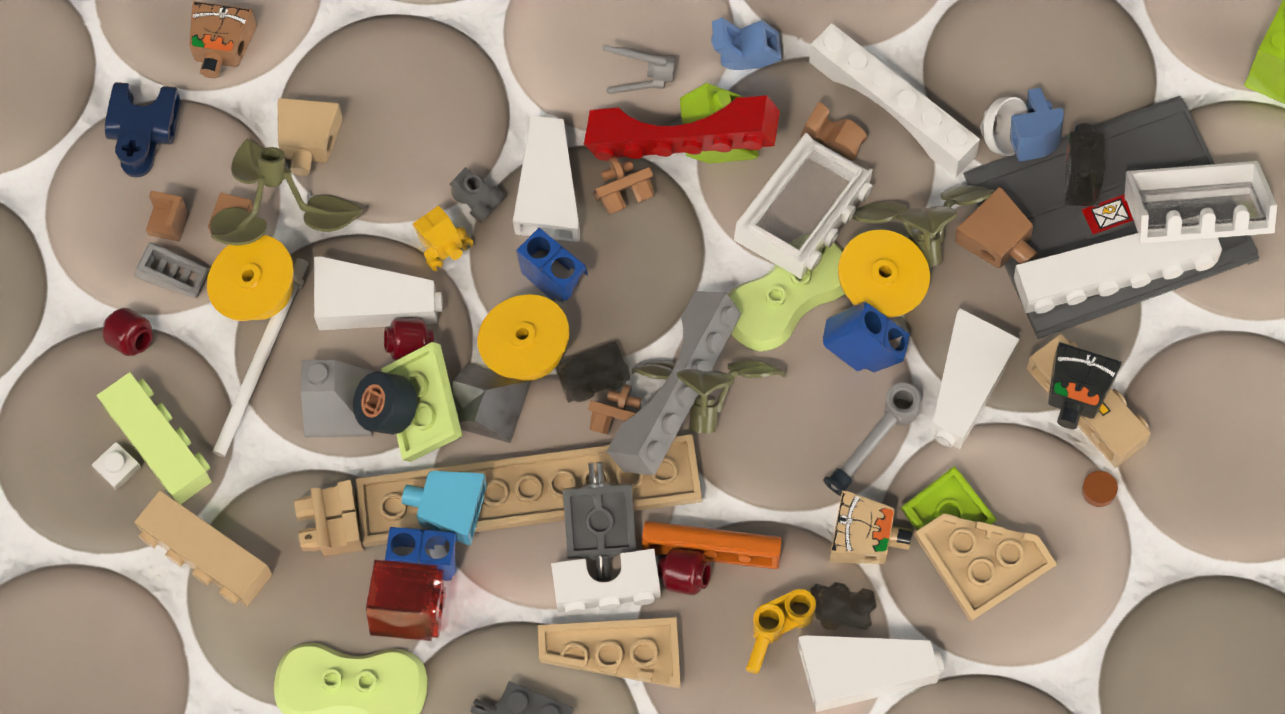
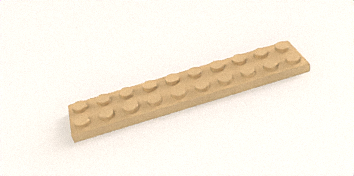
M693 434L676 436L655 475L623 472L607 453L610 446L607 445L357 478L356 488L363 547L387 544L390 527L429 530L419 524L417 518L418 507L402 504V495L406 484L424 488L430 471L485 474L487 488L475 532L565 521L563 488L582 487L590 483L588 465L590 462H594L596 476V462H603L604 482L610 484L631 483L633 511L702 502Z

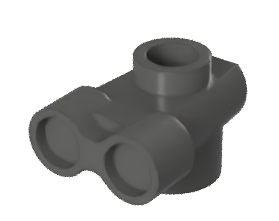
M466 167L449 183L452 187L451 193L453 198L461 204H467L471 208L469 213L479 223L505 197L496 186L491 188L478 175Z

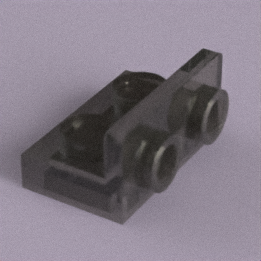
M616 341L561 360L554 369L568 403L575 400L576 402L586 401L592 398L594 393L605 389H619L626 384V381L630 380L628 364L624 362Z

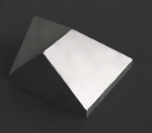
M467 363L453 381L452 394L461 430L511 443L531 382L503 377L490 369Z

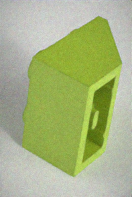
M705 83L679 98L682 124L706 118L727 106L734 99L744 96ZM746 148L732 149L730 152L702 151L697 155L685 153L687 157L708 164L753 160L759 157L758 150Z

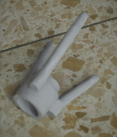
M603 45L604 51L649 62L647 77H653V81L609 87L606 90L607 93H621L648 88L663 89L664 82L672 83L675 57L655 56L633 49Z

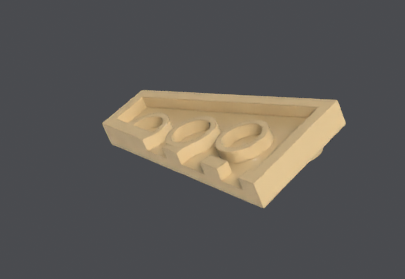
M677 617L538 625L540 663L681 689Z

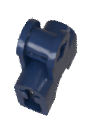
M115 82L113 84L105 119V136L107 139L117 140L115 153L120 160L124 173L128 176L135 178L146 175L152 169L157 144L171 145L173 143L181 105L177 87L163 86L157 99L152 104L137 106L133 104L134 97L128 83Z

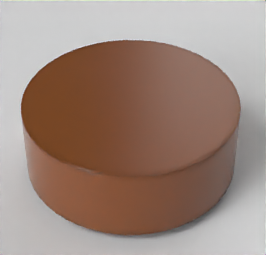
M1105 471L1090 473L1085 478L1082 486L1084 499L1096 507L1109 505L1114 500L1118 491L1115 478Z

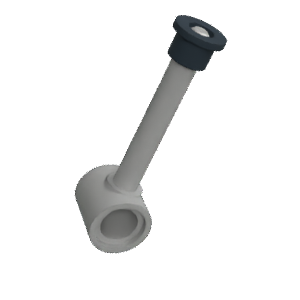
M898 383L889 389L886 396L884 417L841 469L837 468L830 477L826 476L823 479L827 487L834 493L841 496L842 490L846 491L853 482L851 477L895 424L901 426L908 425L916 419L920 405V394L913 385ZM898 399H905L910 402L911 407L904 410L899 409L894 405V402Z

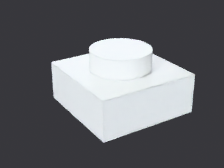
M117 442L92 464L94 470L116 491L141 469L140 464Z

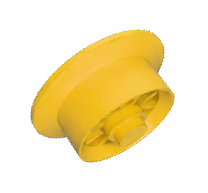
M889 230L864 232L853 238L846 245L839 259V282L845 295L854 306L865 301L886 317H897L915 309L922 302L928 291L930 270L927 260L914 242L899 233Z
M263 235L259 240L250 244L226 246L214 260L207 278V292L214 308L223 316L237 321L264 320L278 314L289 302L294 287L293 261L289 251L280 241L267 235Z
M533 294L514 296L501 302L487 314L478 332V350L484 363L493 372L503 377L523 381L536 380L552 372L559 364L569 341L570 328L563 310L549 298Z

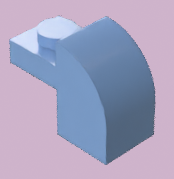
M723 17L712 21L713 35L711 42L714 50L721 54V65L723 67L733 70L759 69L782 60L779 32L762 20L741 29Z
M1041 88L1028 90L1026 106L1029 113L1011 117L1010 142L1018 162L1045 157L1053 153L1061 142L1063 108L1053 109L1051 101L1045 100Z

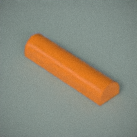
M645 521L642 550L654 549L655 555L667 556L673 548H683L703 553L706 560L710 562L779 569L781 536Z

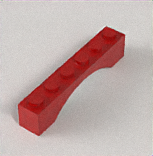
M767 95L739 97L721 110L695 122L676 126H656L640 122L628 116L619 107L593 109L589 111L584 145L597 159L609 161L612 157L639 159L647 155L668 157L675 153L697 155L702 151L730 152L732 149L744 148L760 150L762 147L775 146L780 110Z

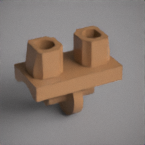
M612 157L609 159L610 169L600 173L603 181L615 178L616 181L596 188L593 192L596 202L601 200L602 205L608 214L611 215L626 208L620 193L621 191L631 188L637 203L652 198L654 193L650 179L653 177L650 167L625 177L624 173L634 169L631 160L620 164L616 157Z
M625 384L621 393L609 390L607 400L618 402L617 407L590 400L588 410L592 411L590 430L609 435L613 417L627 421L636 414V412L627 410V407L629 405L640 408L642 399L631 396V385Z

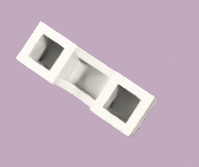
M654 549L620 553L621 571L614 580L605 583L598 582L589 575L586 558L551 563L558 613L565 612L566 615H579L586 612V609L599 607L600 610H613L619 608L620 604L634 602L635 605H648L653 603L654 599L661 598Z

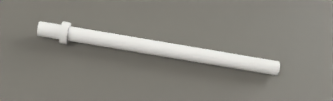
M297 258L293 266L294 287L291 298L278 314L270 318L212 451L217 456L225 457L298 289H302L304 284L302 278L309 264L303 259Z

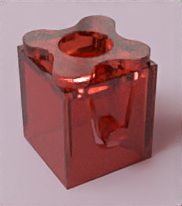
M374 560L366 604L370 635L432 641V638H439L442 613L446 600L444 570L437 569V565Z

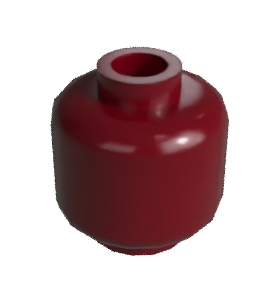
M120 308L110 314L104 321L103 339L105 343L125 356H135L144 352L152 342L153 334L150 321L130 308Z
M395 318L390 326H386L384 329V350L386 353H390L395 361L434 342L433 330H427L426 323L421 318Z
M673 548L669 551L666 558L662 557L660 559L658 577L662 578L666 590L693 596L698 594L701 589L707 588L711 578V564L706 560L705 555L699 551Z

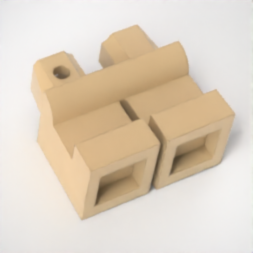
M351 479L337 482L338 486L326 489L310 488V496L294 500L297 520L303 521L315 518L316 524L315 528L298 530L302 551L321 550L323 556L364 551L361 541L356 493Z

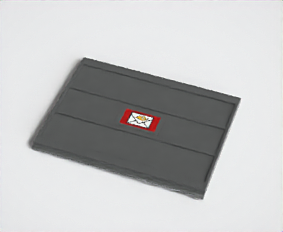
M1177 96L1079 131L1077 143L1074 140V133L1071 134L1067 162L1066 154L1069 135L1062 137L1058 148L1045 157L1018 162L1016 154L964 172L963 175L968 185H977L993 190L1001 187L1033 225L1032 236L1027 244L1038 252L1035 259L1037 260L1138 233L1127 200L1124 199L1126 171L1211 165L1215 163L1183 98ZM1232 197L1143 204L1149 215L1148 227L1166 226V215L1172 210L1180 213L1182 221L1200 217V212L1204 208H1211L1216 217L1215 222L1233 221V212L1236 207ZM985 200L976 203L979 207ZM1250 235L1218 237L1222 251L1218 262L1207 270L1197 271L1192 269L1184 271L1182 275L1167 280L1162 277L1151 280L1149 284L1143 287L1133 288L1131 285L1120 288L1119 291L1109 296L1103 297L1098 294L1087 297L1085 301L1079 304L1068 305V303L1056 305L1052 310L1038 314L1033 311L1026 314L1037 339L1242 265L1257 262L1260 258L1258 250ZM1011 258L1004 266L1021 301L1014 281L1015 268L1019 263L1014 258Z

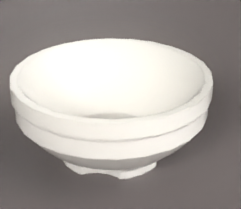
M1012 96L1001 97L993 102L984 112L980 130L985 143L994 153L1003 156L1015 154L1010 142L1011 117L1029 113L1026 104L1020 98ZM995 117H996V118H997V126H996L995 131L993 132L994 121H995Z

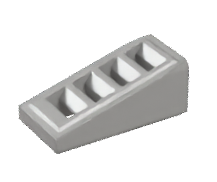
M149 242L136 267L135 277L196 298L210 268ZM154 259L160 261L156 270L150 268ZM168 263L171 264L172 267L168 275L166 276L162 274V272L166 264ZM180 267L185 270L178 281L173 278ZM191 272L197 273L192 286L185 284Z

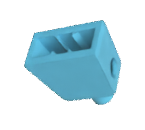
M430 471L424 488L409 484L405 485L402 504L418 507L417 518L420 526L433 531L455 532L458 542L471 546L487 488L485 474Z

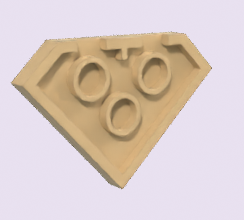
M949 514L938 516L913 533L969 621L974 620L1057 565L1038 535L1012 531L1004 527L979 521L965 520Z

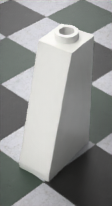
M531 115L513 216V226L516 235L531 236L538 228H541L553 239L580 242L579 221L564 119H558L553 115Z
M321 256L314 257V318L319 330L390 326L395 318H421L426 324H438L437 312H443L442 292H436L434 280Z
M961 308L956 314L930 432L941 445L946 447L954 446L958 449H961L1016 353L1020 340Z
M810 635L798 638V650L815 712L938 682L939 671L944 670L939 650L933 651L930 640Z

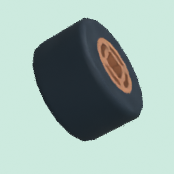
M375 371L367 374L360 381L355 391L353 400L354 415L358 424L365 430L391 435L403 432L411 424L417 408V394L412 382L405 376Z

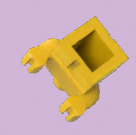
M439 205L412 223L421 244L426 248L424 251L426 264L433 271H437L436 267L438 266L441 268L443 266L442 261L449 256L453 260L459 259L463 254V251L460 249L461 247L463 250H467L468 245L470 247L473 246L474 242L467 235L465 228H455L449 216Z

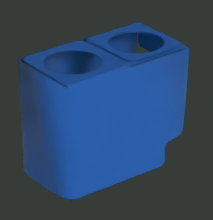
M538 228L516 250L521 273L554 302L555 299L561 303L568 300L573 294V288L578 283L579 277L583 273L589 276L586 265L541 228ZM540 249L548 253L543 258L532 257ZM556 260L567 270L570 271V268L575 271L569 278L560 279L554 276L551 266Z
M864 301L826 320L823 345L856 371L867 369L871 372H877L904 361L910 334ZM903 336L900 346L894 349L889 341Z
M390 527L385 561L391 577L397 580L442 584L441 581L452 580L456 572L455 544L458 541L456 533ZM446 541L449 542V552L443 558H431L425 551V549H435V545H445ZM395 547L414 548L406 556H399L393 552Z

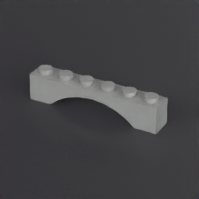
M694 292L681 316L683 343L672 373L651 401L638 413L621 424L607 450V453L623 472L646 475L656 474L698 396L696 391L677 377V371L684 369L711 371L742 314L727 293Z

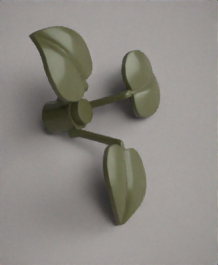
M247 138L233 158L231 172L232 176L239 182L245 184L258 182L253 209L250 213L242 208H226L219 211L210 223L211 238L228 245H246L259 240L267 229V222L262 218L256 217L259 212L264 185L267 187H277L281 185L284 179H286L299 208L305 212V224L317 231L332 232L344 228L361 215L362 208L346 200L328 195L313 196L308 200V205L305 204L292 179L291 170L285 169L284 152L276 147L263 148Z
M977 185L954 186L941 193V199L946 200L944 206H934L928 209L915 208L907 210L905 204L895 201L873 202L858 208L852 215V219L865 223H884L894 219L902 221L909 239L922 251L928 266L933 267L942 263L941 243L944 242L945 226L957 216V211L951 207L955 204L965 206L981 202L991 197L995 190ZM911 226L915 229H918V231L916 232L917 236L914 235Z
M756 360L731 362L728 364V369L731 370L728 374L720 371H702L698 369L677 371V377L700 394L690 409L689 430L697 433L716 432L717 412H722L723 402L730 385L734 383L736 377L762 378L781 375L785 378L786 371ZM648 362L633 368L632 374L637 372L649 378L667 380L676 362ZM722 388L718 400L715 402V397L709 394Z

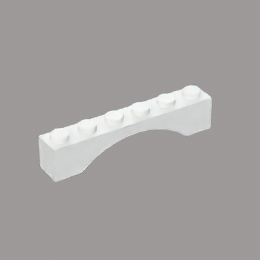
M831 23L810 44V64L833 82L857 90L884 108L912 134L929 157L956 178L977 156L980 138Z

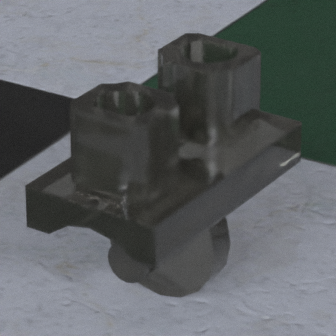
M834 582L829 587L815 584L810 588L811 595L816 600V619L820 620L821 625L825 629L835 630L840 625H846L866 630L872 625L870 613L877 607L872 590L862 588L855 593L849 591L845 584Z

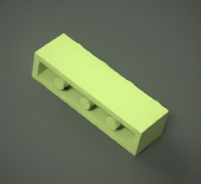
M129 372L100 392L97 397L171 497L181 505L212 482L206 472L211 468L199 452L193 455L188 449V446L192 443L180 427L174 430L169 424V421L173 418L162 403L157 406L153 403L150 397L154 393L145 380L142 378L137 381Z

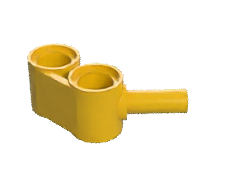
M795 589L756 609L753 617V637L756 640L746 666V671L752 674H759L769 644L776 642L781 638L782 634L790 630L804 628L812 623L815 615L816 601L811 592L805 589ZM798 602L804 603L809 608V611L799 615L795 614L790 607ZM770 617L775 619L778 625L774 629L768 630L761 627L759 622L763 618Z

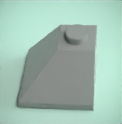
M302 360L301 402L305 438L372 436V431L365 430L358 424L354 415L353 400L360 381L367 374L373 373V371L338 360Z

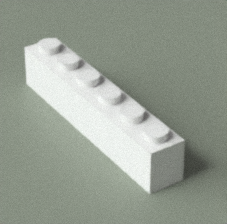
M1200 217L1182 221V225L1197 224ZM1136 233L1018 264L1015 268L1014 281L1025 313L1035 311L1040 314L1052 310L1056 305L1068 303V305L1079 304L1090 296L1098 294L1103 297L1109 296L1119 291L1120 288L1131 285L1133 288H1139L1149 284L1154 279L1162 277L1167 280L1182 275L1184 271L1192 269L1197 271L1207 270L1218 262L1222 248L1218 238L1140 244L1139 234Z

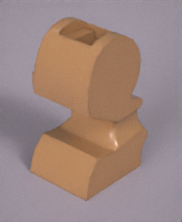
M818 102L806 122L800 137L802 138L805 133H808L813 140L848 160L856 159L859 147L867 139L866 132L849 119L836 122L830 121L828 118L830 110L824 104Z

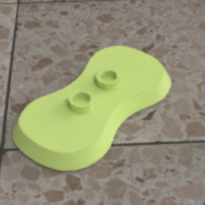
M811 234L798 237L789 245L799 250ZM836 242L830 248L825 246L821 252L822 258L813 271L808 269L801 279L775 265L762 277L733 288L727 295L742 314L731 335L739 343L754 351L772 350L785 343L800 319L807 312L819 305L834 301L845 294L838 277V263L844 249Z
M304 643L289 649L281 658L275 674L274 697L277 707L283 714H420L426 700L428 679L423 662L419 657L406 650L386 649L368 655H348L323 644Z

